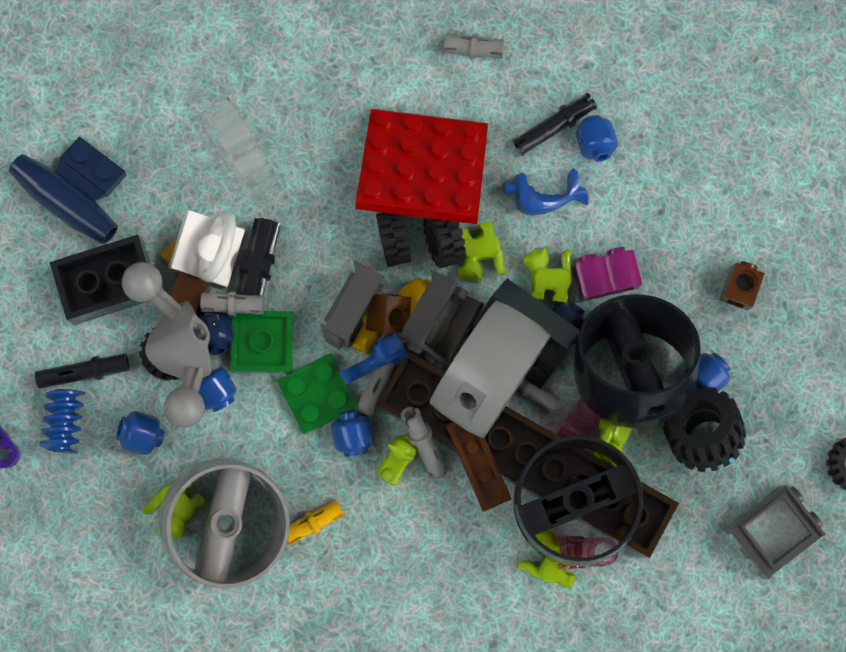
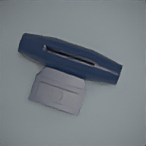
M80 136L61 155L57 171L25 154L18 156L11 164L9 173L28 194L71 228L101 244L109 242L117 232L118 225L98 205L96 200L108 197L126 177V171Z

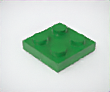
M264 311L263 315L236 313V316H232L235 339L231 343V372L292 373L293 311Z
M331 353L276 380L304 435L339 418V413L354 410L357 407V403L339 373L340 370Z

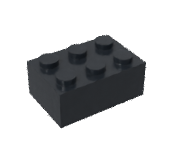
M138 234L49 262L67 321L77 325L146 303L130 299L122 288V277L129 266L138 262L151 264L145 243Z
M507 278L491 296L466 336H470L481 318L496 300L515 308L538 323L551 336L525 376V379L541 389L575 343L580 330Z

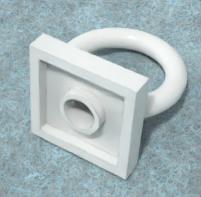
M190 210L186 211L168 269L180 273L183 272L204 282L228 287L245 230L236 227L235 217L230 212H223L216 219Z

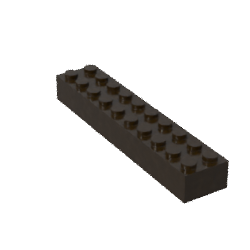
M406 351L408 356L401 360L376 404L377 408L402 421L400 415L405 408H418L424 422L432 430V439L456 452L445 426L453 421L442 415L429 403L446 372ZM507 406L485 436L503 479L516 485L519 473L529 457L546 443L561 438L559 435ZM582 448L560 449L546 455L531 468L523 482L522 489L537 498H541L612 469L614 466ZM641 482L644 496L642 518L636 533L625 547L643 558H650L679 503ZM573 493L569 497L570 505L573 508L583 509L586 506V498L581 493ZM632 496L576 520L618 543L624 536L631 520Z

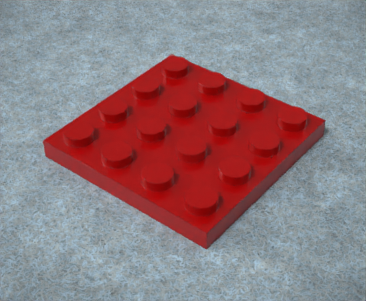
M371 109L355 209L477 224L488 123Z

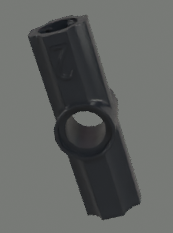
M265 218L254 219L248 247L244 249L240 262L239 275L241 276L236 290L237 294L264 295L266 283L271 279V275H269L270 267L275 262V255L273 254L280 232V223Z

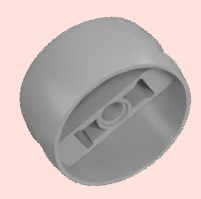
M496 300L463 344L435 389L429 403L442 415L466 431L484 438L531 369L551 335L538 323L515 308Z
M211 459L187 469L170 486L160 510L159 529L167 554L185 575L198 583L210 587H239L261 578L281 557L289 535V512L285 498L277 484L260 469L236 459ZM218 470L195 569L182 562L175 552L170 530L172 513L180 495L194 480L206 473ZM253 473L263 482L271 495L275 510L274 531L265 551L254 562L241 570L228 574L236 538L242 528L241 517ZM222 515H230L232 519L230 527L226 530H219L217 528V520Z

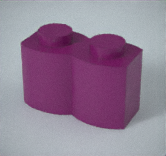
M618 247L607 251L608 255L596 258V254H587L579 257V262L575 263L572 268L581 302L639 289L643 284L634 250L625 251V247Z

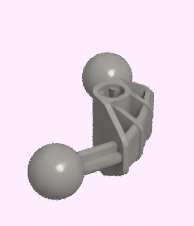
M146 262L132 264L125 270L122 277V288L125 294L137 302L151 301L164 313V316L148 337L145 346L146 355L149 361L161 372L183 379L182 386L170 392L165 399V416L177 427H191L197 424L203 417L205 404L198 392L202 379L210 375L213 369L208 349L210 340L209 330L206 324L197 317L192 305L188 301L178 304L162 289V276L155 266Z

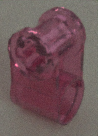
M580 397L571 413L569 412L557 435L560 437L579 435L570 429L572 428L583 436L592 437L601 418L596 414L587 413L584 409V402Z
M557 537V543L560 544V554L572 557L595 556V548L598 544L607 546L609 550L616 545L613 540L606 537ZM618 553L606 561L593 565L568 566L557 564V567L564 570L601 568L614 563Z

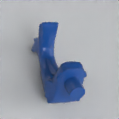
M574 168L569 171L567 191L563 195H546L536 192L533 186L528 185L529 183L524 173L517 174L514 177V182H503L504 194H515L516 208L525 215L546 214L559 209L572 200L579 201L584 205L589 204L587 190L579 186L580 177L578 171Z
M394 332L380 338L373 348V354L368 358L339 371L347 385L379 367L400 363L401 360L408 356V353L398 335Z

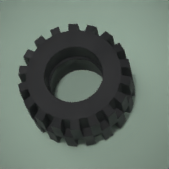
M704 386L697 387V391L692 393V396L681 412L665 422V426H663L665 437L677 461L680 464L684 462L686 468L691 470L696 466L698 472H705L706 468L716 471L718 470L717 466L721 464L724 467L730 465L729 459L734 458L736 460L740 455L738 449H743L745 445V425L733 398L730 399L725 391L718 393L717 388L710 387L709 390H705ZM703 422L719 423L717 429L709 435L703 437L690 435L693 428Z

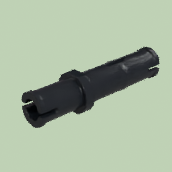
M587 92L568 106H560L557 113L519 137L512 140L513 144L517 149L519 148L521 156H524L525 153L566 127L572 128L576 125L577 120L596 110L597 105L594 99H589L591 95Z
M126 353L100 358L99 355L93 356L89 361L35 371V381L37 387L41 389L91 378L101 380L106 375L130 371L129 359Z

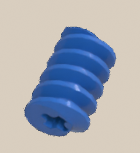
M55 389L46 392V398L54 402L44 405V410L52 413V415L44 416L42 421L51 427L41 429V434L49 439L40 441V447L51 452L78 454L77 451L70 448V445L78 444L80 440L71 435L81 431V427L74 425L73 421L82 419L83 416L74 412V410L84 407V403L76 400V397L85 395V392L71 389Z

